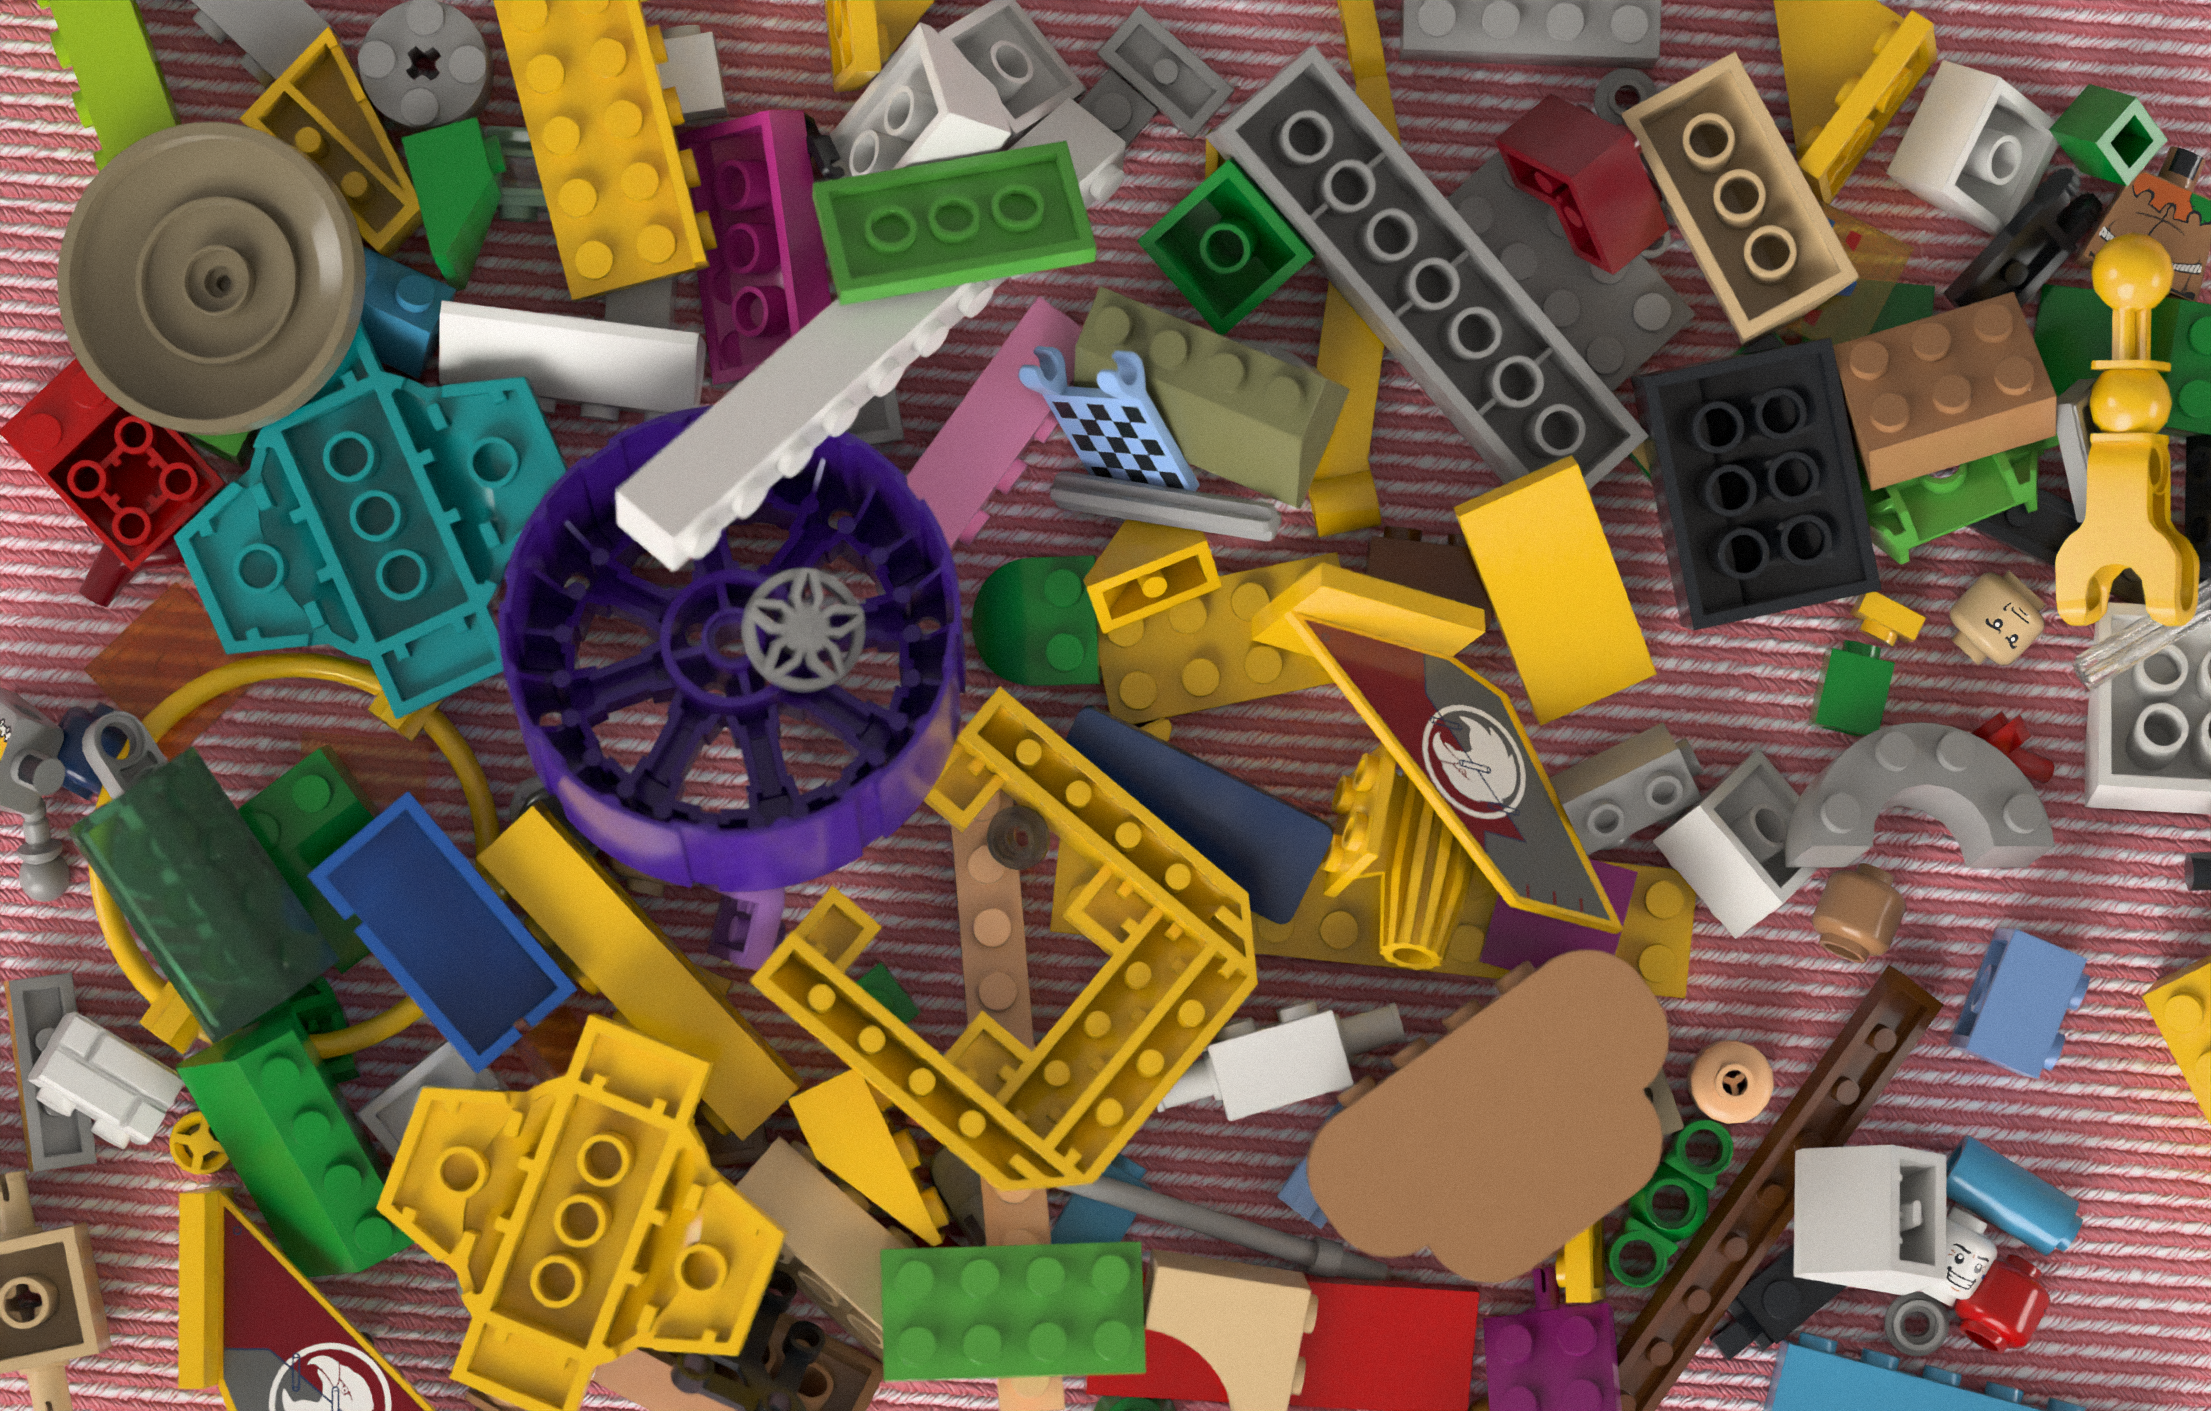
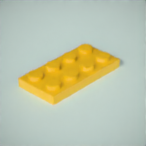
M1334 552L1219 576L1222 584L1221 588L1105 634L1102 633L1098 623L1099 662L1110 714L1132 725L1155 721L1163 717L1169 718L1336 683L1317 658L1252 640V616L1321 562L1340 567L1338 553Z

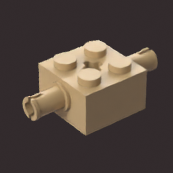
M26 1170L1 1174L0 1374L19 1370L20 1375L27 1374L34 1411H73L64 1366L70 1364V1359L98 1354L112 1348L87 1222L43 1231L42 1225H35L26 1181ZM28 1286L31 1293H40L42 1298V1305L36 1307L34 1313L31 1307H20L18 1303V1296L26 1293Z

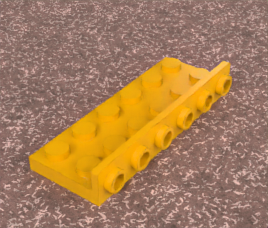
M493 0L572 301L575 303L711 267L707 251L718 248L708 210L696 213L690 189L701 186V180L692 148L682 151L679 149L674 126L685 124L684 115L676 87L663 88L658 64L669 62L659 24L647 27L641 3L649 0Z

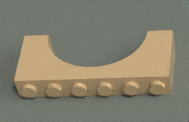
M1151 1249L1143 1289L1144 1324L1146 1329L1165 1333L1186 1343L1213 1367L1226 1388L1230 1411H1287L1290 1394L1299 1395L1303 1387L1306 1361L1305 1357L1298 1356L1303 1332L1311 1334L1314 1329L1318 1297L1317 1295L1310 1294L1311 1289L1302 1272Z

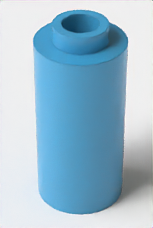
M1966 1135L1959 1142L1946 1162L1947 1197L2044 1256L2049 1255L2055 1247L2064 1252L2078 1234L2083 1223V1219L2076 1215L2079 1201L1970 1135Z

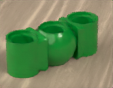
M1690 1118L1684 1121L1683 1125L1685 1128L1673 1132L1670 1146L1661 1153L1660 1160L1662 1162H1658L1657 1168L1649 1181L1638 1192L1628 1198L1629 1215L1624 1214L1620 1229L1612 1235L1605 1247V1264L1609 1272L1621 1283L1633 1288H1645L1656 1283L1664 1274L1667 1259L1679 1248L1675 1243L1693 1236L1704 1224L1709 1210L1707 1189L1713 1191L1718 1174L1723 1172L1730 1164L1733 1156V1141L1729 1132L1719 1123L1705 1118ZM1708 1129L1715 1135L1718 1143L1716 1156L1704 1165H1694L1688 1160L1685 1153V1144L1693 1132ZM1665 1185H1677L1685 1196L1683 1211L1671 1220L1658 1218L1652 1209V1199L1655 1192ZM1632 1240L1646 1241L1652 1250L1650 1266L1639 1274L1630 1275L1625 1273L1619 1264L1621 1249Z

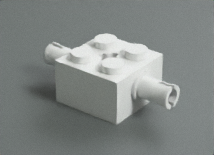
M1311 999L1276 1009L1279 1021L1255 1028L1253 1018L1251 1019V1017L1226 1023L1216 1034L1217 1039L1210 1041L1206 1046L1207 1051L1202 1052L1203 1059L1194 1061L1158 1104V1112L1160 1113L1165 1111L1164 1109L1214 1096L1216 1102L1222 1101L1225 1115L1228 1121H1232L1353 1086L1354 1083L1348 1066L1349 1063H1352L1351 1056L1393 1043L1406 1042L1396 1003H1390L1386 1007L1340 1019L1338 1013L1333 1014V1011L1327 1007L1318 1010L1316 1002Z

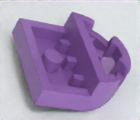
M699 883L701 887L722 894L707 953L745 968L759 970L785 940V924L781 922L785 904V888L750 892H719L718 885Z

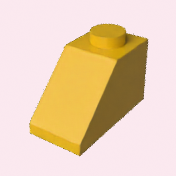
M1129 519L1124 521L1084 578L1088 595L1103 634L1222 587L1203 531Z

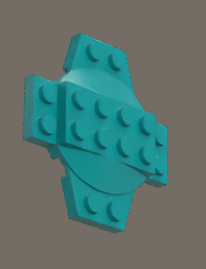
M360 318L355 337L346 356L327 383L309 401L294 412L262 427L253 445L256 449L252 457L250 469L237 481L230 483L174 536V539L226 654L330 644L346 652V654L370 660L395 718L400 719L504 672L499 646V626L491 608L494 607L493 602L500 591L509 559L524 525L544 495L569 468L527 377L468 382L428 388L406 377L384 371Z

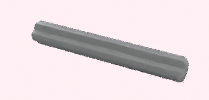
M1069 471L1057 473L1054 478V485L1050 488V499L1055 501L1056 506L1060 509L1260 541L1273 540L1277 535L1282 519L1281 513L1276 511V507L1272 503Z

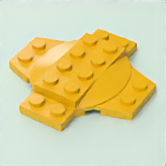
M593 1013L588 1017L566 1075L546 1081L529 1091L427 1085L422 1088L376 1209L438 1262L443 1260L457 1272L459 1283L463 1290V1294L460 1296L471 1314L472 1320L449 1377L450 1379L528 1411H579L596 1366L614 1361L638 1347L654 1348V1350L733 1356L741 1353L788 1231L711 1166L705 1145L694 1126L696 1119H693V1116L715 1061Z

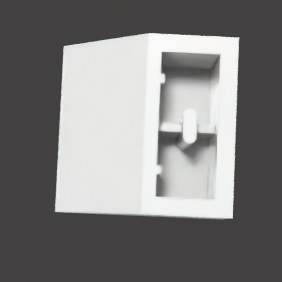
M1896 1145L1804 1148L1795 1151L1794 1277L1902 1296L1945 1281L1946 1155Z

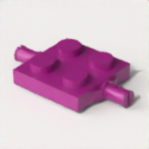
M1544 1267L1545 1272L1541 1268L1532 1271L1535 1307L1529 1308L1520 1314L1483 1318L1490 1411H1622L1614 1310L1608 1302L1576 1307L1561 1304L1560 1289L1556 1279V1268Z

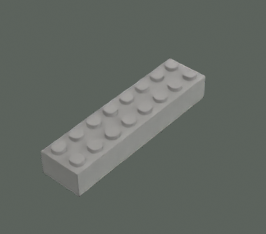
M1314 45L1300 52L1205 136L1226 161L1232 157L1313 249L1316 253L1311 259L1313 263L1504 484L1572 455L1578 463L1589 491L1649 437Z

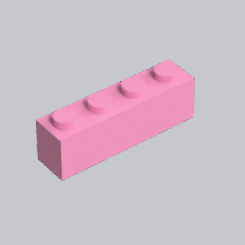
M1040 296L1035 300L907 475L908 487L919 500L924 498L944 533L950 551L954 549L959 541L967 547L973 543L991 517L982 510L996 490H999L1004 495L1011 491L1028 467V464L1020 459L1034 438L1045 444L1059 425L1043 395L1024 386L1018 375L1019 369L1023 365L1040 367L1039 359L1034 354V349L1037 346L1054 347L1062 353L1066 366L1067 385L1074 387L1075 345L1082 327Z

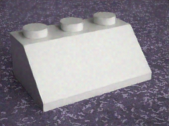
M920 22L830 134L840 156V159L832 165L834 167H842L845 172L842 178L995 153L1002 149L1006 139L1012 132L997 88L931 26ZM824 176V180H825V181H829V180H830V179H828L827 177Z

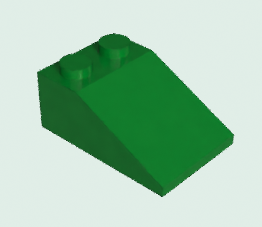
M2043 284L2041 286L2033 340L2055 391L2056 399L2078 379L2099 378L2104 371L2092 370L2091 361L2112 360L2113 309L2102 301L2094 289ZM2164 298L2155 308L2151 309V360L2171 363L2170 372H2159V374L2169 386L2172 406L2168 421L2157 434L2184 439L2191 436L2211 435V305L2182 299Z
M329 744L315 750L216 826L258 881L337 970L343 974L371 953L353 931L362 921L355 913L344 921L307 878V875L379 816L381 812Z

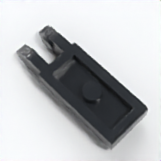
M2060 168L2058 171H2054L2051 176H2048L2047 181H2043L2035 190L2033 201L2030 200L1943 292L1956 309L2010 292L2015 293L2021 308L2078 248L2075 244L2092 227V224L2095 221L2097 222L2098 217L2101 216V211L2104 209L2102 208L2103 204L2093 193H2081L2078 197L2075 195L2080 191L2079 187L2082 184L2080 183V177L2072 168Z

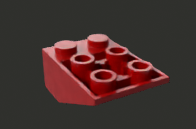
M77 358L66 366L0 429V434L132 572L226 484L180 431L147 422L120 407L98 388L87 375Z

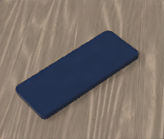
M1087 705L1081 708L1065 741L1249 893L1251 911L1277 924L1290 922L1332 841L1334 833L1332 825L1328 821L1096 706Z

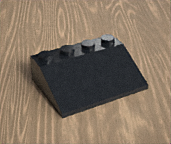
M1831 337L1631 376L1640 426L1649 435L1644 440V446L1681 627L1699 630L1882 590Z

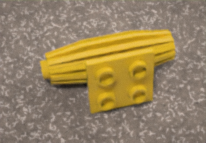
M1381 743L1371 754H1363L1357 768L1349 776L1343 775L1335 788L1331 809L1339 814L1332 841L1320 863V868L1327 871L1323 894L1335 898L1354 879L1381 875L1380 955H1384L1385 960L1394 962L1400 967H1410L1414 970L1435 969L1436 966L1440 967L1443 965L1468 899L1475 861L1406 772L1403 770L1401 776L1395 772L1397 761L1385 745Z

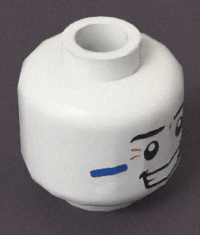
M1953 1206L1949 1216L1946 1217V1280L1920 1291L1951 1307L1956 1299L1963 1300L1971 1297L1997 1256L1995 1244L1983 1236L1988 1224Z

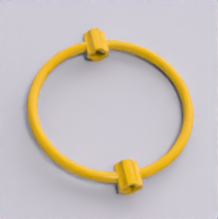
M305 652L264 654L238 660L213 669L188 682L165 698L141 722L155 743H157L171 727L192 710L224 692L243 685L270 679L292 677L316 678L356 687L377 696L367 710L412 743L421 731L424 730L446 756L461 783L469 804L474 826L476 858L500 836L496 807L484 771L459 730L439 709L445 699L403 718L396 719L373 667L368 664L345 657ZM128 739L116 759H125L130 750ZM102 784L94 809L89 841L91 893L102 932L118 965L133 986L151 1004L138 1023L183 1055H186L197 1038L214 1045L244 1028L228 1024L213 1017L223 1002L181 972L176 971L168 983H166L140 951L126 922L116 885L114 863L115 838L121 812ZM475 858V870L480 874L485 867ZM407 996L390 1009L369 1020L336 1031L312 1034L309 1037L322 1059H329L354 1053L378 1044L403 1031L425 1014Z

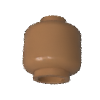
M1859 863L1856 871L1838 870L1834 872L1827 880L1811 920L1814 929L1821 935L1818 942L1820 946L1841 958L1857 963H1865L1868 956H1881L1886 953L1891 946L1906 910L1903 896L1891 887L1894 877L1878 867L1865 863Z

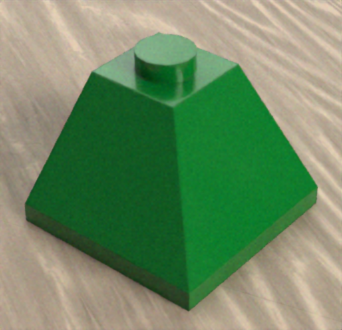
M477 117L402 137L433 259L448 285L457 289L456 292L466 289L502 194L496 174L507 171L497 134L486 137Z

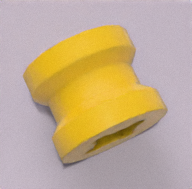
M195 1111L183 1116L174 1125L170 1134L169 1149L174 1161L183 1170L194 1175L215 1173L227 1168L232 1163L220 1142L216 1141L210 1133L211 1127L201 1111Z

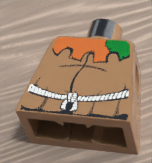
M2171 146L2158 176L2142 170L2128 187L2120 185L2076 253L2073 263L2092 270L2095 255L2109 240L2132 232L2146 234L2161 243L2171 256L2175 274L2170 293L2165 298L2196 302L2200 293L2211 246V199L2193 192L2206 160L2191 151Z

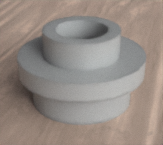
M1913 1292L1904 1296L1900 1295L1889 1305L1884 1317V1330L1889 1342L1900 1352L1910 1356H1924L1936 1351L1944 1343L1949 1331V1318L1939 1300L1923 1292ZM1912 1312H1922L1927 1320L1925 1330L1919 1335L1908 1334L1904 1326L1906 1317Z

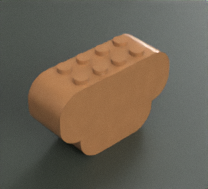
M1578 950L1555 956L1534 968L1529 960L1522 962L1493 983L1500 992L1494 999L1484 1006H1481L1476 998L1471 999L1441 1021L1448 1030L1447 1033L1430 1045L1423 1036L1418 1037L1389 1058V1061L1395 1068L1393 1072L1377 1083L1367 1074L1336 1097L1343 1108L1329 1117L1315 1133L1307 1153L1306 1176L1314 1200L1333 1227L1348 1243L1365 1253L1379 1257L1406 1256L1427 1246L1443 1265L1463 1278L1480 1283L1505 1282L1528 1272L1633 1196L1649 1181L1660 1160L1662 1130L1658 1115L1642 1090L1655 1079L1664 1064L1669 1046V1029L1660 1003L1641 976L1628 963L1615 955L1598 950Z

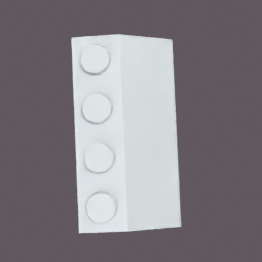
M449 301L441 302L439 384L442 386L527 377L544 413H555L556 403L581 406V417L603 421H618L619 411L645 414L644 421L668 413L700 407L707 344L699 333Z

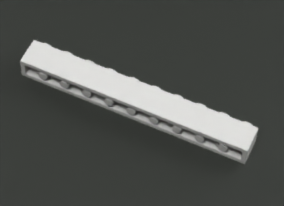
M1070 97L1009 149L1013 150L1067 141L1086 209L1096 200L1104 202L1109 199L1120 187L1125 176L1123 163L1126 142ZM1015 275V276H1009V277H1011L1012 279H1016V278L1020 277L1021 275ZM1008 277L841 306L837 298L616 490L617 524L673 572L689 558H701L714 546L720 536V531L737 516L745 518L759 507L766 496L767 490L784 475L792 477L807 464L815 447L829 435L837 437L845 432L855 420L859 409L875 395L882 397L889 393L897 385L907 366L920 355L923 357L932 355L945 341L949 329L964 316L972 318L980 313L991 299L993 291Z

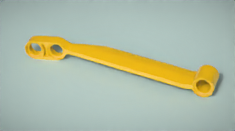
M1337 0L1348 59L1356 86L1355 93L1401 146L1373 0ZM1328 281L1316 369L1320 371L1324 378L1350 389L1308 490L1314 523L1319 538L1381 525L1379 503L1368 457L1384 344L1330 281Z

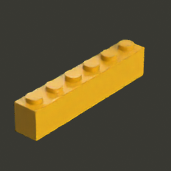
M541 800L532 805L476 858L485 867L480 873L481 877L498 897L505 902L513 897L529 914L524 923L530 932L549 949L557 944L573 961L568 970L576 981L593 996L601 991L615 1005L617 1010L612 1016L616 1022L715 1061L701 1095V1098L706 1103L700 1109L707 1120L721 1134L728 1136L733 1131L743 1141L800 1088L804 1080Z

